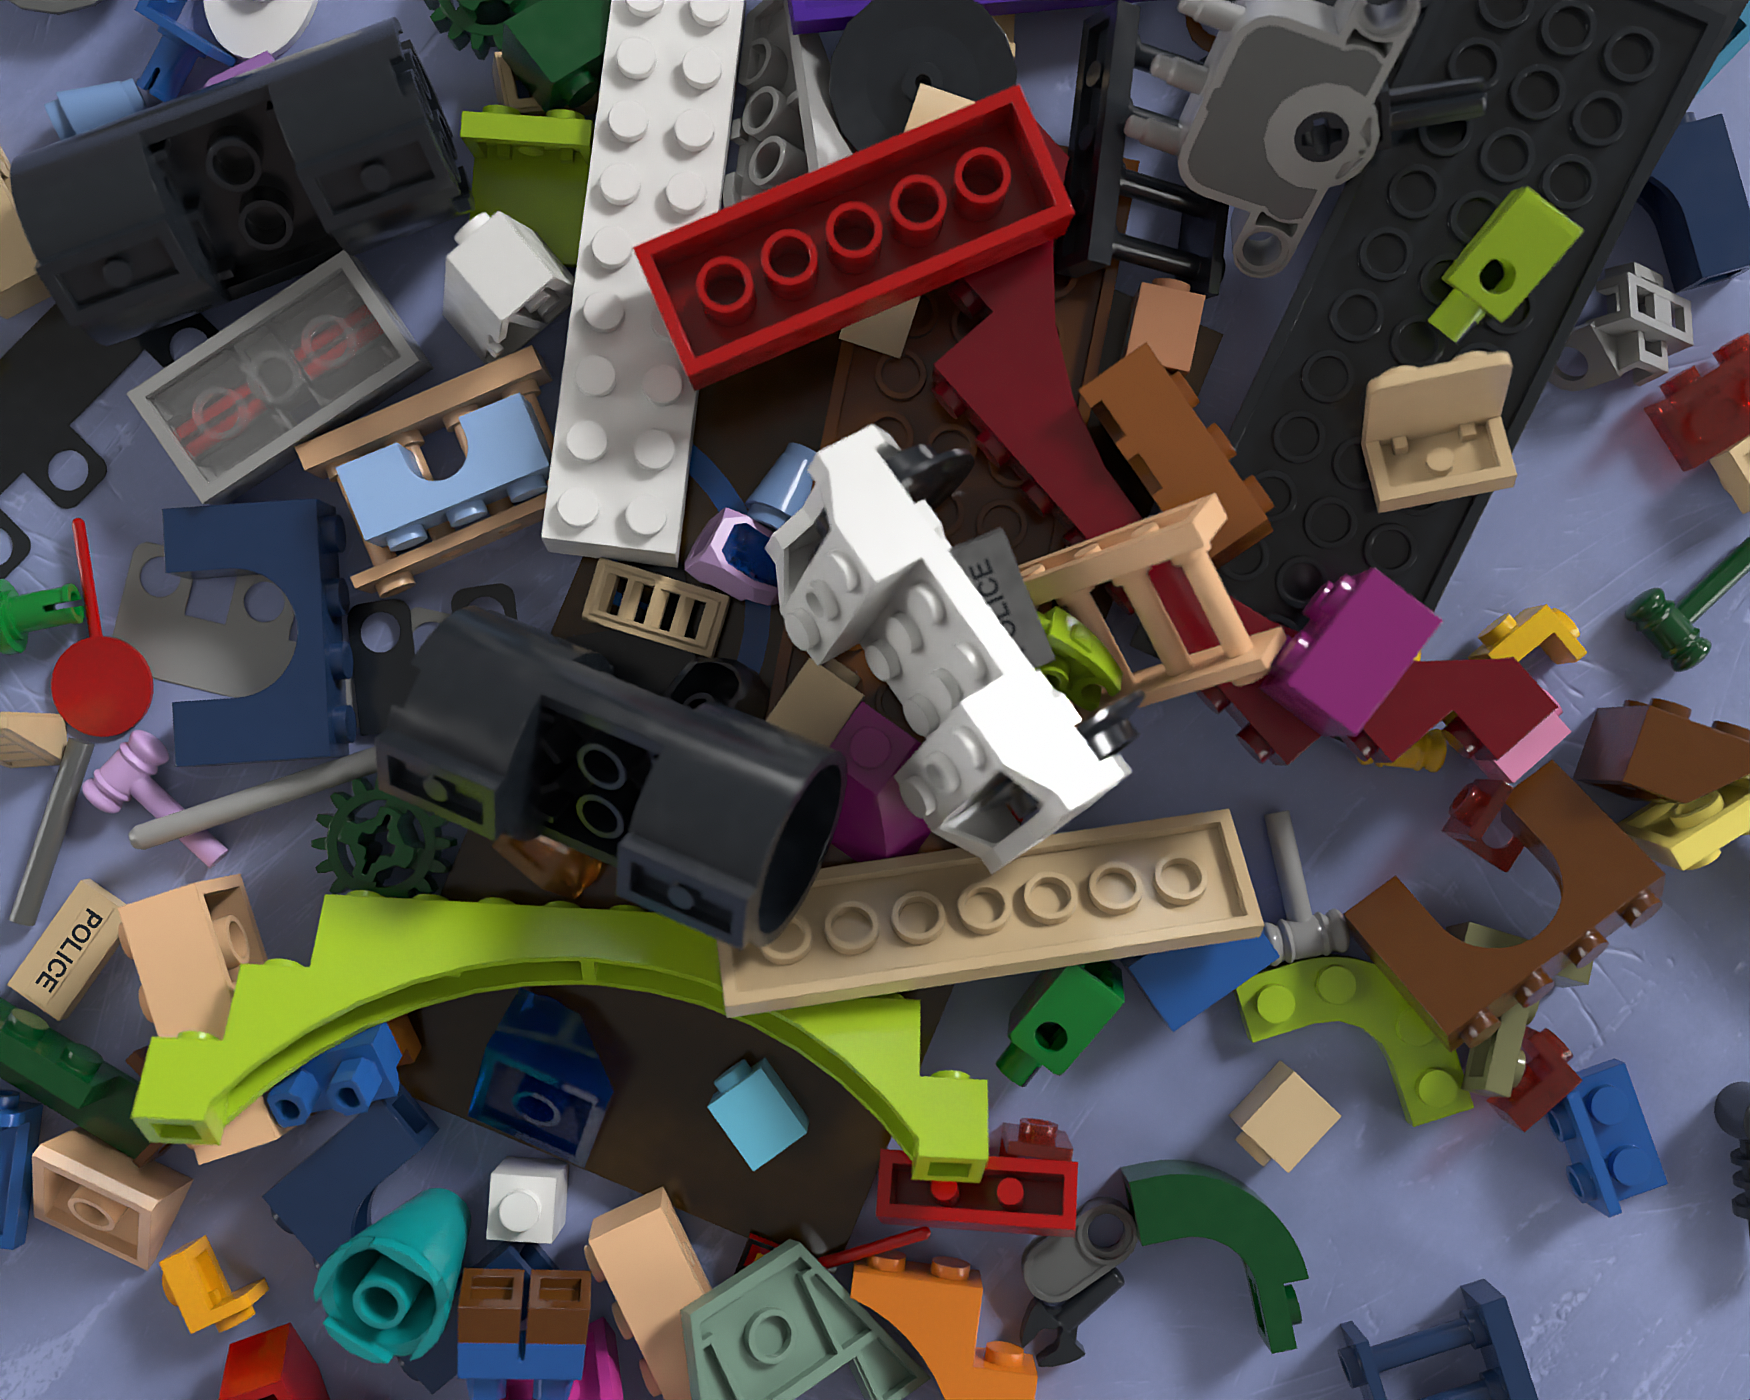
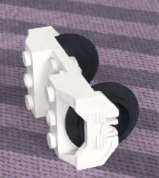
M871 425L816 453L807 470L816 482L803 507L772 534L765 547L766 552L776 564L780 613L785 619V627L792 642L799 649L807 651L817 666L824 664L857 644L862 646L871 671L880 680L887 682L903 705V712L908 724L916 733L925 736L927 739L894 776L900 785V793L904 803L915 816L924 819L933 833L981 858L990 873L994 874L1086 810L1101 798L1104 793L1132 773L1123 758L1117 754L1140 735L1129 718L1145 699L1146 695L1142 689L1132 692L1074 728L1082 720L1064 694L1051 687L1039 669L1035 671L1032 669L947 550L952 547L946 540L942 524L933 511L965 480L974 465V457L967 449H954L938 455L929 444H921L901 451L890 434ZM1006 804L1012 807L1019 819L1026 817L1039 809V812L1024 825L1020 826L1006 807Z

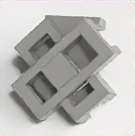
M1636 262L1605 269L1606 279L1596 282V291L1607 297V315L1587 320L1584 324L1574 327L1565 347L1575 348L1585 356L1588 363L1587 372L1582 376H1570L1562 372L1556 365L1548 381L1560 389L1573 392L1586 390L1618 379L1631 369H1633V383L1639 387L1668 373V356L1694 345L1691 301L1664 289L1663 275ZM1673 318H1675L1676 328L1672 327Z

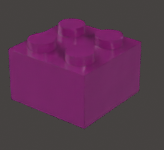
M1375 568L1352 577L1344 574L1335 584L1327 581L1311 598L1303 611V614L1310 618L1309 622L1293 639L1286 635L1287 639L1273 659L1268 676L1258 688L1322 737L1357 735L1444 620Z

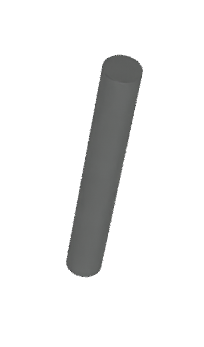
M76 738L68 739L8 918L14 923L35 926L95 747L93 743Z

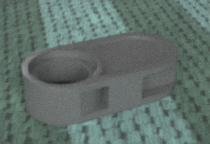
M1096 1197L1076 1209L1075 1238L1044 1235L1035 1237L1025 1247L1021 1257V1270L1028 1290L1036 1298L1045 1302H1062L1073 1297L1126 1260L1134 1251L1138 1241L1136 1224L1129 1209L1121 1201L1114 1198ZM1102 1214H1112L1123 1222L1121 1239L1109 1247L1095 1245L1088 1238L1090 1223L1095 1217Z

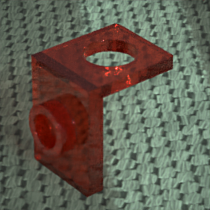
M1475 779L1473 783L1467 784L1456 795L1448 811L1451 816L1441 830L1443 833L1502 872L1510 870L1525 847L1514 834L1511 840L1500 848H1492L1481 839L1514 790L1513 786L1504 780Z
M1021 1118L1019 1124L1003 1122L998 1157L1017 1158L1019 1156H1029L1044 1160L1072 1161L1074 1148L1066 1132L1058 1130V1124L1037 1118Z

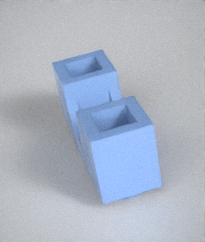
M519 392L458 417L468 443L467 458L462 468L455 475L445 480H426L420 471L413 452L398 443L335 467L365 541L382 548L389 546L391 552L404 550L425 541L428 538L425 530L447 521H449L451 527L466 525L487 515L486 505L508 496L511 502H520L545 492L548 489L546 481L549 480L552 453L532 404Z

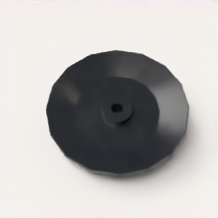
M872 0L847 23L831 57L829 97L841 133L859 152L904 133L921 83L977 102L1015 86L1017 67L1006 33L987 10L974 0Z

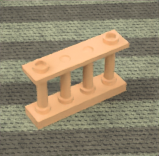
M532 345L295 446L305 471L321 479L329 477L331 482H338L374 567L350 577L355 589L371 594L378 592L380 598L397 595L416 585L413 576L544 520L547 492L514 506L508 496L486 505L490 517L458 531L451 527L449 521L427 529L432 542L397 556L396 552L390 551L389 546L382 548L365 541L335 468L398 443L413 452L424 478L428 481H434L420 449L425 444L423 436L446 427L448 432H455L463 453L467 458L468 443L458 417L519 392L532 404L552 453L554 437L537 397L541 394L539 387L553 380L543 357Z
M1215 493L1018 565L1035 610L1039 608V604L1054 599L1059 606L1066 605L1071 616L1086 626L1103 643L1123 672L1120 692L1112 697L1104 687L1100 686L1102 693L1099 707L1093 711L1085 710L1068 699L1082 719L1074 728L1106 707L1139 689L1143 690L1146 697L1138 708L1228 681H1232L1235 686L1246 685L1260 679L1271 670L1273 659L1287 639L1282 627L1248 636L1207 554V551L1211 548L1209 541L1227 519ZM1170 559L1174 566H1182L1221 645L1188 654L1147 574L1151 569V565ZM1112 580L1114 586H1123L1162 662L1161 664L1131 672L1090 594L1094 589V585Z

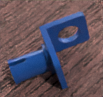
M139 0L135 11L158 24L157 31L162 34L144 72L135 84L145 91L149 90V94L163 102L178 97L199 56L204 59L209 56L230 67H234L237 61L230 54L177 22L187 0Z

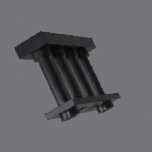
M1116 0L1083 20L1067 155L1069 160L1064 180V189L1075 213L1065 235L1057 239L1054 273L1076 279L1110 266L1111 258L1174 275V279L1190 285V292L1206 295L1205 299L1219 295L1220 283L1225 274L1226 264L1223 256L1229 205L1204 197L1189 189L1186 184L1182 186L1126 169L1123 162L1126 138L1124 127L1129 116L1136 115L1144 119L1153 118L1178 127L1179 119L1133 105V100L1130 97L1133 70L1137 69L1151 74L1150 67L1152 61L1158 54L1171 58L1179 57L1202 66L1207 56L1196 61L1141 42L1138 34L1141 7L1123 0ZM1119 195L1182 213L1178 249L1118 232L1115 223Z

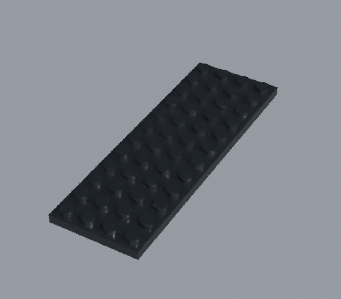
M1430 0L1389 90L1479 75L1484 78L1487 88V108L1485 114L1479 118L1391 131L1392 148L1375 151L1374 156L1361 172L1345 182L1226 436L1237 453L1235 457L1229 460L1242 481L1253 475L1275 506L1265 514L1269 519L1273 532L1216 570L1229 596L1268 620L1300 632L1310 620L1309 617L1303 614L1306 605L1327 581L1335 584L1344 574L1352 577L1375 568L1434 613L1493 491L1378 513L1361 446L1368 383L1384 372L1399 366L1423 368L1450 362L1459 355L1473 351H1482L1487 354L1506 352L1509 354L1513 369L1501 412V419L1511 454L1513 453L1727 18L1726 15L1691 0ZM1529 187L1584 231L1505 321L1499 322L1486 314L1464 341L1458 345L1427 321L1454 289L1441 278L1512 190ZM1495 259L1490 260L1479 273L1480 283L1486 290H1493L1503 279V268ZM1139 621L1129 646L1160 659L1141 621ZM1330 736L1338 741L1343 742L1340 736Z

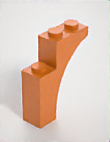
M889 1250L853 1261L850 1298L864 1304L884 1317L911 1342L934 1375L945 1400H1035L1038 1374L1033 1354H1026L1022 1347L1003 1341L988 1342L985 1348L976 1347L983 1294L980 1270L970 1269V1263L965 1260L947 1256L932 1258V1264L907 1261L906 1254L897 1250Z

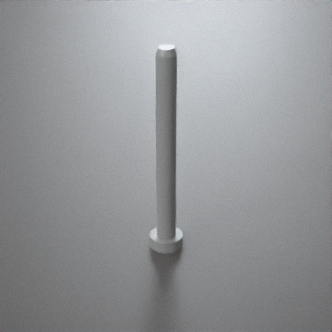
M374 746L136 825L129 832L130 843L135 849L146 850L350 782L354 779L377 773L376 747Z

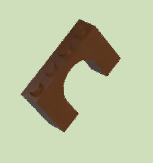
M1553 759L1500 798L1501 822L1548 870L1555 880L1561 896V902L1554 918L1538 935L1521 944L1505 948H1484L1463 942L1443 929L1396 875L1344 913L1351 937L1450 1053L1464 1042L1469 1048L1484 1042L1500 1027L1501 1022L1498 1020V1017L1517 1003L1523 1008H1527L1538 1002L1554 987L1555 982L1551 979L1571 963L1577 968L1586 966L1608 947L1609 942L1605 939L1625 923L1631 929L1642 925L1663 905L1659 898L1663 894L1666 874Z

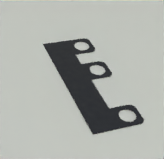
M679 561L677 568L642 563L630 564V566L649 572H661L669 578L686 583L685 569ZM620 578L623 598L628 580ZM503 583L463 588L458 590L451 600L453 614L469 606L473 600L479 597H491L502 605L506 616L518 620L514 592L508 585ZM675 595L671 605L665 609L660 626L661 630L670 631L680 596ZM400 599L357 604L350 609L347 616L349 641L353 655V676L360 736L379 734L387 728L392 705L395 704L405 708L413 685L421 671L410 666L415 656L411 613L409 606ZM639 605L634 621L643 624L647 611L643 610ZM376 612L391 614L400 626V637L397 644L386 652L370 650L361 638L363 622L368 616ZM690 616L684 637L694 639ZM617 630L575 635L566 638L567 641L604 656L608 664L614 666L613 676L617 679L653 694H663L679 672L696 657L695 653Z

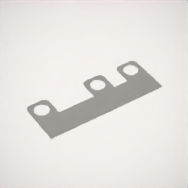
M144 542L135 548L112 637L123 640L137 649L147 661L154 679L238 698L253 695L264 690L283 674L293 657L296 642L289 640L295 614L288 598L283 593L284 608L276 619L269 622L254 620L248 615L244 606V599L248 589L259 582L273 583L270 579L262 575L237 576L226 623L220 624L185 615L193 579L180 577L177 589L165 597H155L146 592L140 580L141 570L150 559L164 557V545ZM421 607L413 608L410 610L413 633L421 624L426 622L441 623L451 614ZM352 673V677L345 680L347 705L353 707L357 727L360 728L354 676Z

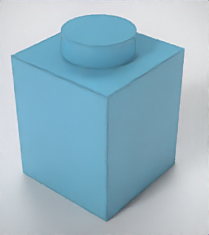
M765 1057L752 1067L743 1059L713 1082L719 1091L713 1094L707 1107L753 1172L808 1132L810 1119Z

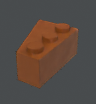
M1147 342L1079 389L1083 398L1162 512L1211 494H1216L1227 519L1209 541L1211 548L1207 551V554L1215 570H1218L1273 532L1269 519L1265 514L1275 507L1253 475L1243 481L1229 462L1237 453L1225 434L1215 422L1205 428L1193 410L1195 406L1200 404V401L1188 382L1179 371L1170 376Z

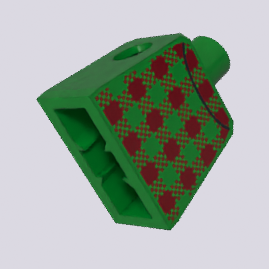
M1110 960L1041 970L1009 1015L1007 1037L1011 1040V1043L996 1060L997 1068L1009 1080L1021 1087H1026L1042 1066L1055 1075L1061 1076L1125 1002L1122 969ZM1045 1022H1055V1023H1057V1024H1055V1025H1049V1024H1046Z

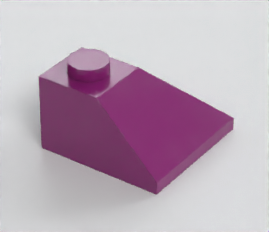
M862 701L829 746L845 755L848 768L844 802L831 844L858 863L914 855L931 833V829L923 818L915 816L908 809L902 799L900 785L894 776L922 744Z

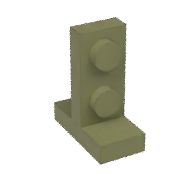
M1473 922L1451 925L1445 929L1452 936L1463 942L1484 948H1505L1528 941V939ZM1594 960L1582 968H1577L1571 963L1551 978L1555 982L1554 986L1566 988L1589 985ZM1539 1001L1527 1008H1523L1519 1003L1514 1005L1498 1017L1501 1025L1488 1039L1470 1048L1461 1086L1462 1090L1485 1097H1510L1512 1088L1519 1084L1525 1070L1526 1056L1525 1052L1521 1050L1526 1025L1532 1022L1537 1013Z

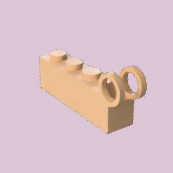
M662 1186L594 1218L588 1239L589 1244L584 1246V1253L596 1281L601 1283L607 1280L617 1300L612 1303V1311L622 1336L625 1340L634 1337L644 1356L643 1359L639 1360V1366L650 1394L653 1397L662 1394L664 1400H692L680 1310L712 1290V1287Z

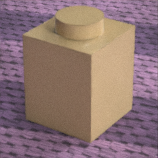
M809 657L766 721L829 747L861 701L863 702L865 699V695L855 689L861 678L833 658L822 666H817L815 661Z
M1281 1060L1228 1115L1243 1130L1235 1138L1238 1144L1263 1167L1273 1158L1287 1173L1299 1163L1341 1118V1115Z

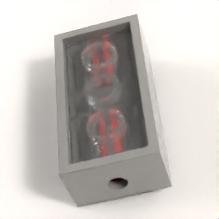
M343 250L126 394L202 504L224 505L229 504L299 458L295 446L355 421L434 368L364 263Z

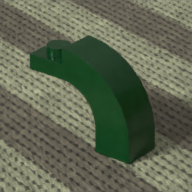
M1156 1160L1120 1167L1129 1211L1135 1221L1137 1237L1141 1245L1146 1246L1186 1237H1201L1215 1240L1228 1246L1241 1257L1258 1334L1271 1354L1297 1349L1293 1325L1302 1324L1301 1310L1292 1284H1284L1309 1279L1296 1242L1271 1208L1243 1182L1209 1165L1185 1160Z

